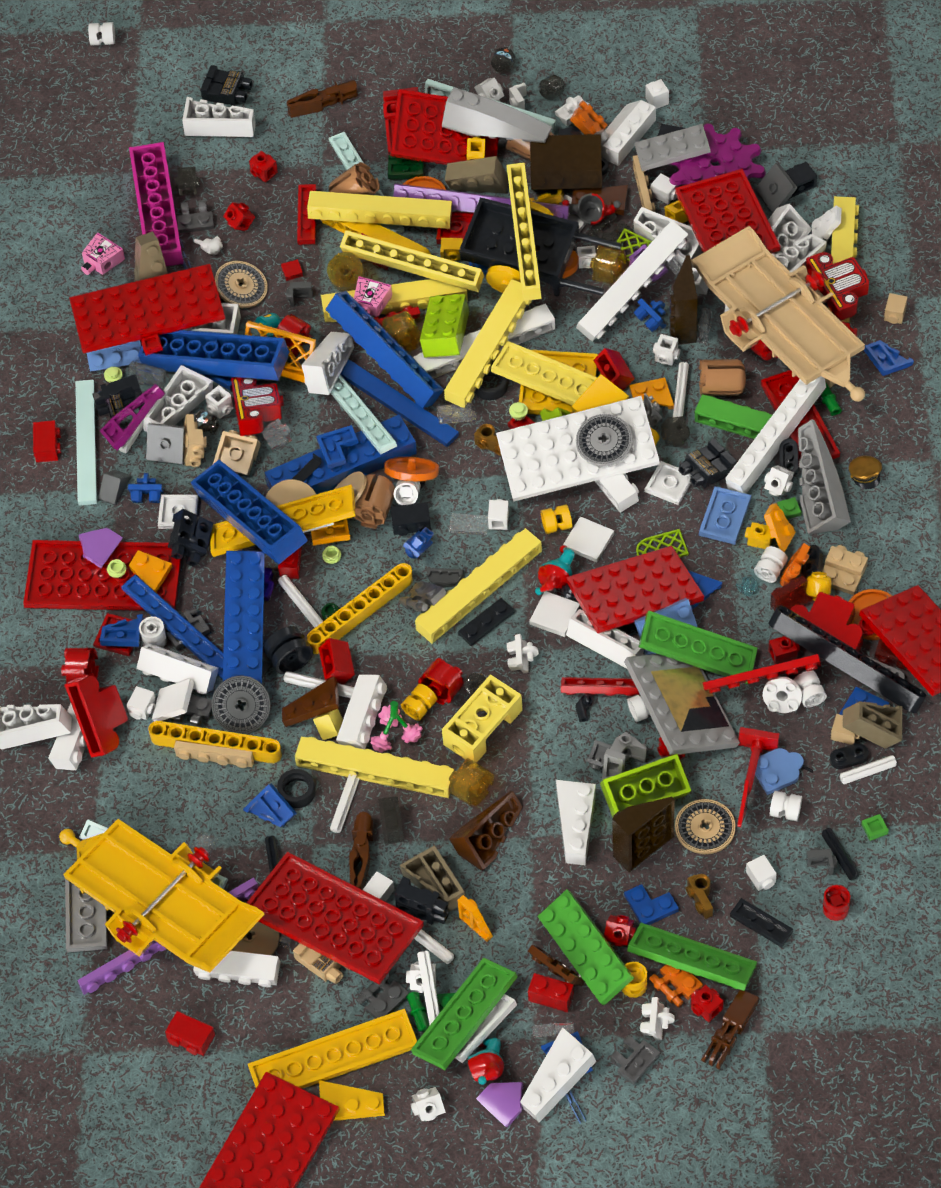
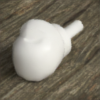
M218 236L214 239L206 238L204 241L194 239V243L199 244L201 249L210 255H217L223 247Z

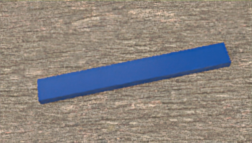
M347 360L340 374L346 381L397 415L400 414L402 418L446 447L459 436L457 430L351 360Z
M136 574L121 586L122 590L152 617L161 619L164 628L181 641L202 662L218 667L217 675L223 680V652Z

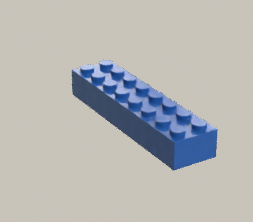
M179 330L159 335L163 348L162 351L146 356L143 346H141L138 357L144 370L177 372L182 365L198 374L279 381L290 352L284 338Z
M399 414L380 422L396 441L397 447L380 454L363 432L359 431L355 433L358 444L342 448L346 464L328 469L321 450L317 449L264 472L266 484L270 490L275 484L292 479L313 458L314 453L321 458L322 463L304 482L311 486L316 494L333 490L345 477L359 471L364 475H368L384 468L385 462L388 459L410 457L417 454L416 441Z
M220 459L191 481L196 493L205 503L278 565L308 541L301 527Z
M226 551L223 681L233 676L244 675L252 677L262 684L265 557L263 551Z

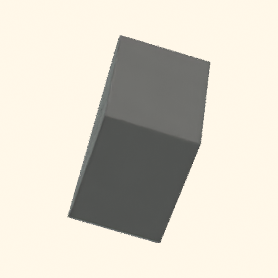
M117 470L104 473L98 500L116 505L132 476Z

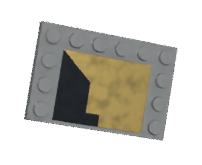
M660 654L626 657L624 663L670 755L736 748L740 742L715 693L710 694L709 691L704 690L702 682H706L708 679L703 669Z

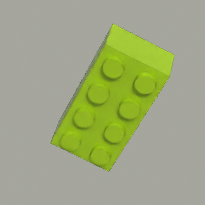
M465 294L430 297L420 336L424 358L460 355L469 316Z
M678 754L603 779L600 783L612 818L618 811H623L629 806L671 796L674 799H678L691 792Z

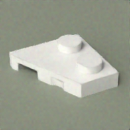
M835 206L812 222V234L827 240L841 223L842 208Z

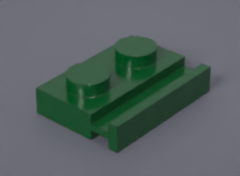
M388 155V179H411L423 176V161Z

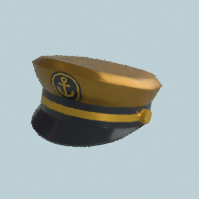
M864 455L853 459L849 463L850 477L857 486L863 489H872L879 484V473L882 470V464L878 459Z

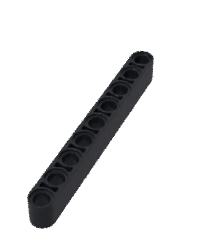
M781 605L776 607L768 622L773 629L812 653L818 654L820 658L895 704L902 706L903 709L911 713L918 712L926 698L924 691L792 610Z

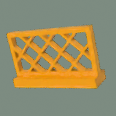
M251 321L246 322L245 335L253 336L251 328H255L260 333V336L267 337V333H273L276 338L287 337L293 341L294 345L288 347L289 357L292 361L285 363L281 376L305 383L303 369L298 360L303 357L306 360L315 350L316 339ZM302 342L309 343L310 350L305 352L300 344ZM297 347L302 354L298 358L291 352V349Z

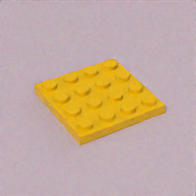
M531 350L596 377L597 366L593 360L598 354ZM521 384L519 402L527 406L528 414L540 415L544 408L553 411L557 407L567 410L571 414L573 413L572 405Z

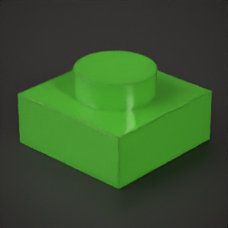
M795 497L777 502V505L784 512L787 519L801 516V510Z
M880 814L861 822L869 841L888 834L889 830Z

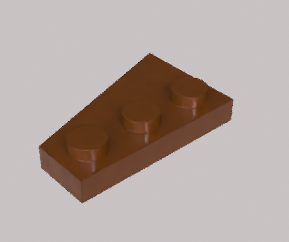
M628 185L574 190L571 204H578L582 196L593 193L599 195L606 205L613 204L616 200L620 201L621 206L613 214L624 215Z
M335 676L282 708V722L285 727L339 708L338 682Z
M531 945L527 951L533 955L531 959L541 965L544 963L549 967L548 970L557 976H562L565 982L574 984V987L575 985H584L585 981L578 973L540 947Z

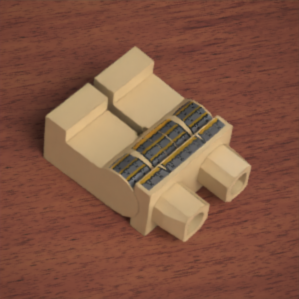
M299 944L293 950L295 960L318 977H321L325 982L329 980L338 984L342 979L343 973L338 969L343 965L302 944Z

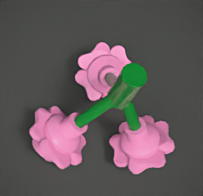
M392 701L388 707L383 706L382 711L378 714V717L381 718L380 724L386 726L384 732H381L380 736L370 737L373 749L380 753L392 749L391 743L387 740L388 731L392 726L397 727L398 722L403 725L404 735L401 739L405 740L406 743H416L421 738L423 728L418 723L415 725L405 723L402 716L399 715L400 709H398L396 701Z

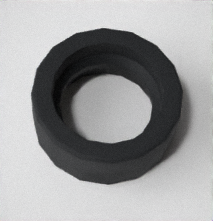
M490 369L489 373L485 374L483 378L495 376L501 379V384L496 388L488 389L481 386L475 390L478 397L489 401L501 398L508 389V379L491 372Z
M292 769L282 774L278 780L277 790L292 808L305 807L315 797V783L313 777L307 771ZM301 780L307 783L308 790L302 796L291 797L285 792L286 785L292 781Z

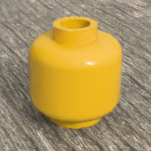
M812 572V575L807 577L806 594L812 597V600H816L819 592L831 594L832 580L827 576V573Z

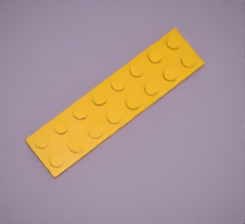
M350 484L276 507L296 522L302 531L354 517V488ZM228 521L213 524L210 535L211 554L213 557L226 554V551H236L255 545Z
M405 1009L248 1063V1068L256 1088L265 1072H268L303 1089L318 1084L319 1081H326L411 1051L417 1039Z

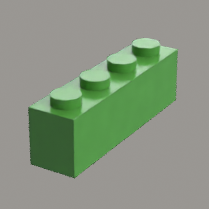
M703 394L695 410V422L752 439L757 437L772 417V414L765 411H758L748 406H741L731 401H724Z

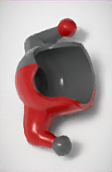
M589 193L582 196L578 204H569L568 200H563L562 205L570 206L569 213L577 215L585 224L594 225L601 222L604 216L615 213L616 209L621 206V203L616 200L613 204L606 205L599 195Z

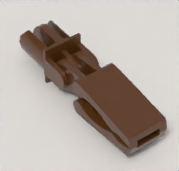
M355 80L338 85L335 82L334 86L322 91H318L316 88L287 100L288 114L293 118L323 111L324 107L341 102L343 105V101L358 96L357 83Z
M360 812L356 816L352 830L354 844L349 854L350 884L361 890L364 889L370 867L368 841H373L374 823L371 815L367 812ZM361 861L362 868L357 876L358 882H356L355 868Z
M739 990L723 1016L721 1029L718 1028L714 1036L711 1037V1043L701 1059L702 1062L706 1063L711 1055L708 1064L714 1066L717 1062L716 1069L721 1068L737 1041L736 1034H742L759 1003V997L747 991Z

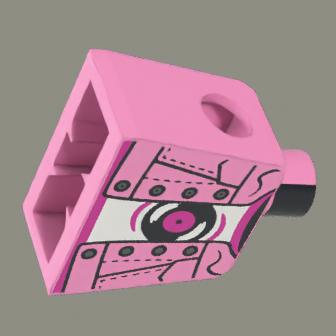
M97 233L82 252L85 264L81 269L86 275H89L93 270L103 275L125 260L123 248Z
M359 276L354 299L370 315L378 317L392 297V287L389 284Z

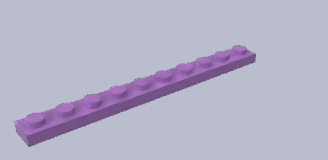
M394 184L393 197L452 201V210L474 213L480 197L511 205V198ZM535 202L549 209L554 216L568 220L570 206Z
M252 878L228 893L243 902L249 900L258 889V883ZM153 940L151 946L140 957L128 950L77 980L79 987L84 995L88 992L92 993L103 983L113 981L120 973L132 970L139 962L149 960L153 954L158 951H164L166 948Z

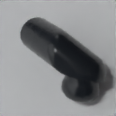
M591 694L582 696L575 705L579 722L589 720L587 710L594 701Z

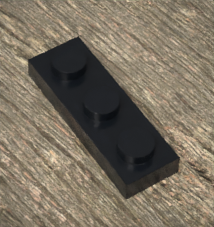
M500 598L458 631V635L472 646L514 613V609L505 600Z
M742 898L730 912L731 918L781 948L793 933V928Z

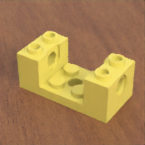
M489 675L443 727V745L475 766L487 752L486 739L503 720L511 724L523 711L522 695L497 678ZM479 711H485L487 712V715L484 717L477 716V713Z

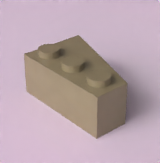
M497 156L447 163L445 182L450 190L506 194L508 175Z
M153 231L136 237L134 282L168 274L159 241Z
M859 701L843 710V728L886 749L902 741V706L890 707L887 704L880 706L877 703Z
M435 845L400 865L402 875L411 879V882L418 888L429 889L432 893L434 891L439 892L440 899L448 902L447 910L449 912L458 908L457 900L462 895L466 897L465 891Z

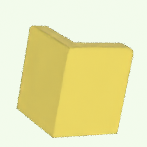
M338 709L316 716L313 719L322 740L338 736L343 721Z

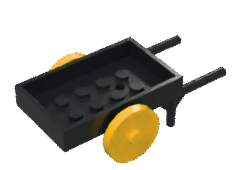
M480 197L459 250L460 259L490 267L485 279L492 288L501 293L505 291L511 279L521 283L512 206ZM529 201L539 280L547 282L552 286L554 296H559L560 288L564 286L603 296L605 289L562 278L572 250H577V242L585 241L616 250H621L622 243L579 233V222L556 217L541 204Z

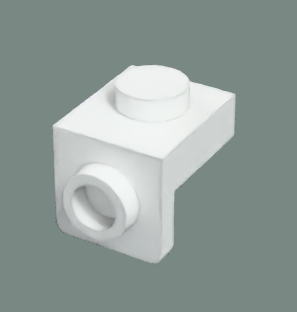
M525 83L509 88L510 105L524 110L525 101L523 97L527 95Z
M595 246L577 247L579 269L597 267Z

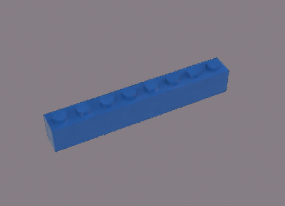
M347 291L336 293L325 309L330 314V317L336 320L342 326V329L354 338V341L366 350V353L377 361L378 365L390 375L392 380L403 388L405 393L415 400L417 405L422 408L432 406L444 389Z

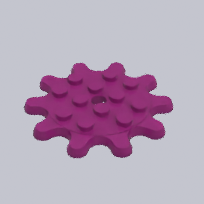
M705 124L703 127L711 153L671 163V165L677 166L679 171L672 174L669 181L676 186L687 185L739 169H743L748 180L751 178H763L766 174L764 167L752 162L754 157L761 154V148L758 144H741L739 140L742 133L738 128H732L729 133L723 135L716 133L712 124ZM718 161L720 165L713 166L711 163Z

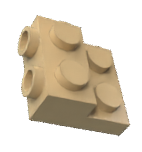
M186 414L184 422L185 466L198 467L201 465V459H204V448H206L207 440L206 437H203V430L198 429L197 422H194V415Z
M229 430V432L223 431L213 464L220 459L235 473L249 476L261 443L253 435L245 437L240 436V433L234 430Z
M842 545L837 547L831 546L822 572L827 573V576L831 578V588L854 595L867 567L868 557H865V554L860 551L855 553L847 551V548Z

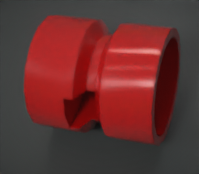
M832 885L824 892L823 913L828 919L839 921L848 915L851 896L847 888L842 885Z

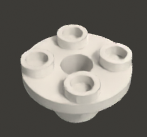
M780 676L770 679L763 689V699L770 711L789 713L798 709L802 701V690L794 680Z

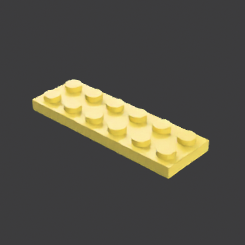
M509 341L506 342L491 366V372L570 405H573L597 379L595 376Z

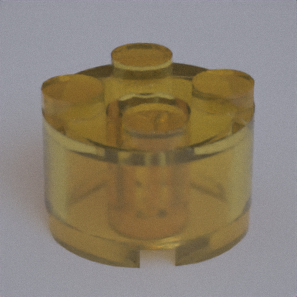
M598 245L597 254L590 262V268L593 269L592 280L614 284L625 272L622 269L623 263L626 264L627 261L625 250H616Z
M338 253L328 263V277L334 288L339 291L356 290L358 277L365 278L362 262L352 253ZM348 269L349 272L347 273V275H344L343 273H345V270Z
M403 311L383 319L382 327L407 353L417 348L415 345L420 342L421 330L409 312Z
M467 758L457 772L453 771L449 777L451 782L450 792L469 806L472 804L477 806L490 792L487 788L489 784L493 785L494 775L475 761Z

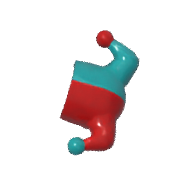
M562 545L560 552L563 554L558 559L550 560L540 566L538 579L542 587L535 589L537 595H542L543 592L551 591L554 588H562V586L567 584V577L572 576L570 564L575 556V552L571 548Z
M489 1038L484 1040L478 1047L483 1048L487 1046V1048L468 1057L471 1074L474 1080L481 1085H484L489 1080H497L504 1071V1061L500 1055V1039Z

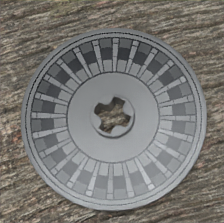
M599 414L590 417L580 426L576 435V446L579 454L585 461L596 466H610L623 460L631 450L633 441L632 432L628 424L620 417L612 414ZM603 437H606V443H602Z

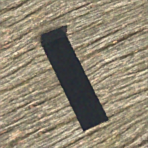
M313 453V458L292 479L304 482L321 465V458Z

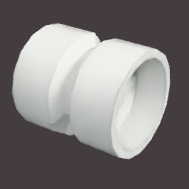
M105 22L102 25L99 23H89L88 31L91 46L101 45L102 42L105 45L115 44L113 22Z
M398 480L394 490V498L400 505L414 504L420 492V481Z
M767 547L761 556V560L758 561L754 568L755 575L766 582L774 583L788 560L787 555L779 548Z
M152 616L142 620L139 625V631L143 646L150 643L164 648L167 643V637L162 620Z
M806 671L794 678V681L802 690V703L804 707L810 708L825 701L827 695L823 686L820 685V680L815 671Z
M636 695L627 699L629 710L636 722L648 718L650 714L641 696Z
M774 791L770 816L777 818L785 816L787 820L798 821L802 796L795 794L787 796L785 792Z

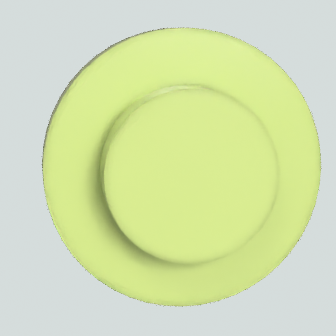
M109 367L104 372V378L109 383L120 380L122 378V371L118 367Z
M517 402L510 406L509 413L515 420H522L528 414V408L524 403Z
M328 546L322 553L323 560L328 564H335L341 559V551L335 546Z
M119 559L112 560L107 567L108 574L114 578L123 576L127 570L125 563Z

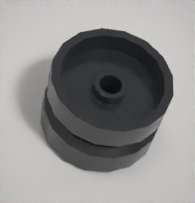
M288 626L276 631L266 640L263 646L264 653L271 660L273 667L279 674H285L286 671L294 672L304 667L313 655V648L305 640L304 634L297 626Z

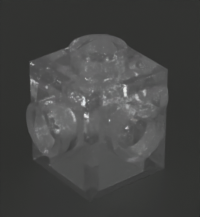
M279 418L265 426L261 432L273 452L292 441L289 435L291 433L290 428L286 423L282 424Z

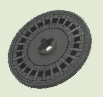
M238 675L224 680L213 694V715L219 725L229 732L239 734L253 732L264 724L270 712V697L266 688L258 680L249 676ZM238 700L246 702L243 710L240 707H236Z

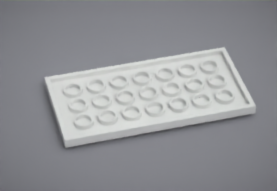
M642 396L496 433L513 502L660 464ZM612 414L623 419L630 427L633 438L632 447L628 455L620 462L610 466H596L585 461L579 454L576 446L578 429L592 416ZM603 437L602 443H606V437Z

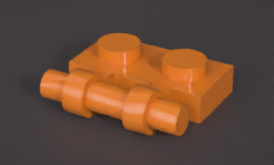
M584 100L579 103L580 107L574 111L570 119L583 134H595L605 129L608 125L604 118L598 115L593 110V107Z
M803 543L789 559L781 577V586L790 585L794 578L800 574L802 564L804 565L810 556L807 554L810 546Z
M664 965L660 969V973L664 977L659 978L656 974H653L649 978L654 984V988L658 991L661 990L667 996L666 999L677 1007H680L684 1002L679 998L681 995L689 1000L696 989L703 987V984L692 973L669 965ZM670 982L676 990L672 991L667 984Z

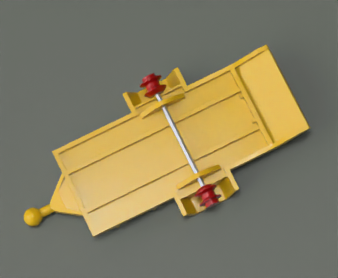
M119 819L104 833L82 841L75 837V833L71 829H64L59 835L60 841L63 844H72L77 848V861L63 874L65 879L77 886L82 894L87 893L103 904L107 911L110 909L114 912L113 916L105 923V926L117 942L139 957L155 940L188 964L210 973L265 915L257 907L240 901L212 882L218 876L222 867L218 866L214 870L203 863V861L209 862V854L202 847H194L195 853L193 854L188 845L183 842L170 854Z

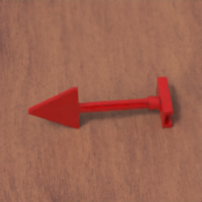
M740 727L738 739L740 743L738 746L750 747L752 753L745 779L737 827L742 826L747 812L748 796L752 790L759 755L762 753V750L772 751L778 749L779 733Z

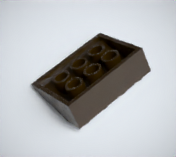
M601 134L549 135L545 143L530 142L531 190L602 188Z
M686 255L673 285V294H670L671 317H669L671 328H669L671 337L678 338V345L697 343V293L690 255Z
M672 796L629 806L623 811H618L613 816V857L628 872H631L674 838L675 799Z

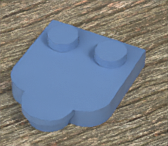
M782 748L759 756L755 775L767 795L798 781L799 769L802 768L804 763L803 757L799 753H789Z

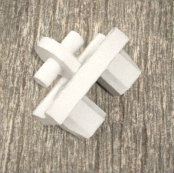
M579 95L575 98L568 97L566 104L555 111V115L561 119L565 126L572 124L570 119L574 111L580 107L579 103L583 101Z
M521 634L515 635V640L507 643L508 653L510 655L516 654V657L508 659L510 670H521L523 673H529L528 661H533V657L539 654L538 648L533 646L532 642L527 643L522 640Z
M652 997L651 1003L642 1004V1015L650 1017V1022H641L640 1032L644 1036H653L655 1040H662L663 1029H667L668 1024L675 1021V1016L669 1013V1008L659 1002L658 997Z

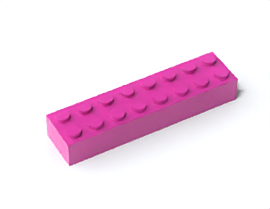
M164 142L129 147L142 235L153 231L159 241L166 267L184 264Z

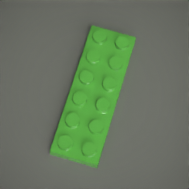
M652 611L646 613L639 648L724 677L753 670L757 647Z
M566 889L537 916L600 1004L606 1005L634 979L633 975L571 891Z
M640 923L627 949L628 952L634 953L637 956H643L655 962L663 963L745 991L757 965V961L644 923Z
M483 958L412 1047V1054L446 1070L518 978L516 972Z

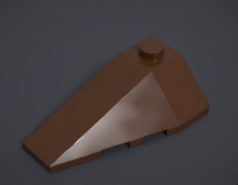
M510 791L463 825L449 838L458 855L480 870H484L496 859L498 855L496 850L500 842L504 843L507 838L504 836L508 827L514 825L523 808L514 791Z

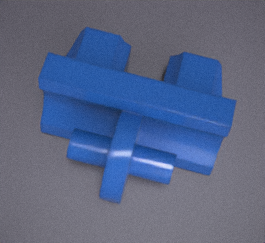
M642 298L638 301L640 306L633 313L640 321L647 315L650 316L644 324L651 332L659 326L662 329L667 326L658 315L661 314L663 316L666 313L663 301L655 302L653 300L650 303L652 308Z
M144 473V478H137V484H128V490L133 503H142L143 494H149L150 503H160L161 494H164L162 484H156V478H150L149 473Z
M427 527L421 532H416L403 545L406 554L410 558H418L433 544L430 539L434 533Z

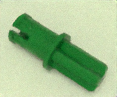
M826 383V388L821 393L822 403L826 404L831 416L840 414L842 410L836 401V395L831 392Z
M411 992L406 997L411 1008L410 1014L414 1017L418 1031L425 1032L429 1027L425 1014L426 1008L422 1005L419 992Z

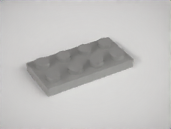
M703 124L634 143L642 171L711 153Z
M65 879L67 953L108 949L107 927L105 926L107 910L105 906L87 893L82 894L77 886Z

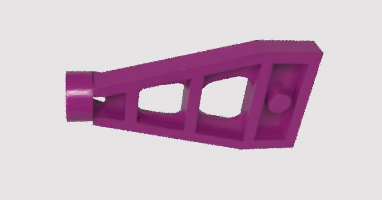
M155 383L112 417L100 432L111 446L118 451L126 444L155 402L166 393ZM145 402V404L142 406V408H141V409L139 410V412L136 414V412H135L134 410H136L139 406H141V405ZM132 415V421L127 428L123 429L120 426L121 421L127 416Z

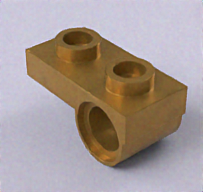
M491 424L481 425L474 434L475 445L502 456L497 436H495V428Z
M704 874L688 877L687 886L685 887L686 892L690 898H694L697 912L703 914L705 919L712 917L713 907L707 898L710 894L709 877ZM703 885L705 888H698L697 886Z

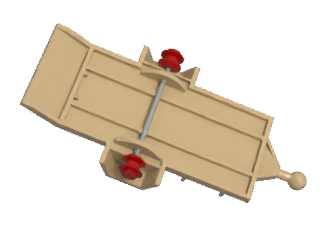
M750 226L691 260L708 288L729 308L728 311L720 315L724 332L743 352L761 340L772 351V357L777 356L792 371V376H797L806 385L822 376L842 387H846L850 391L852 400L859 402L864 399V389L855 387L850 382V358L863 351L865 344L823 304L834 294L831 292L824 296L818 290V286L823 287L825 281L824 276L820 272L813 271L811 276L808 274L805 265L790 272L766 249Z

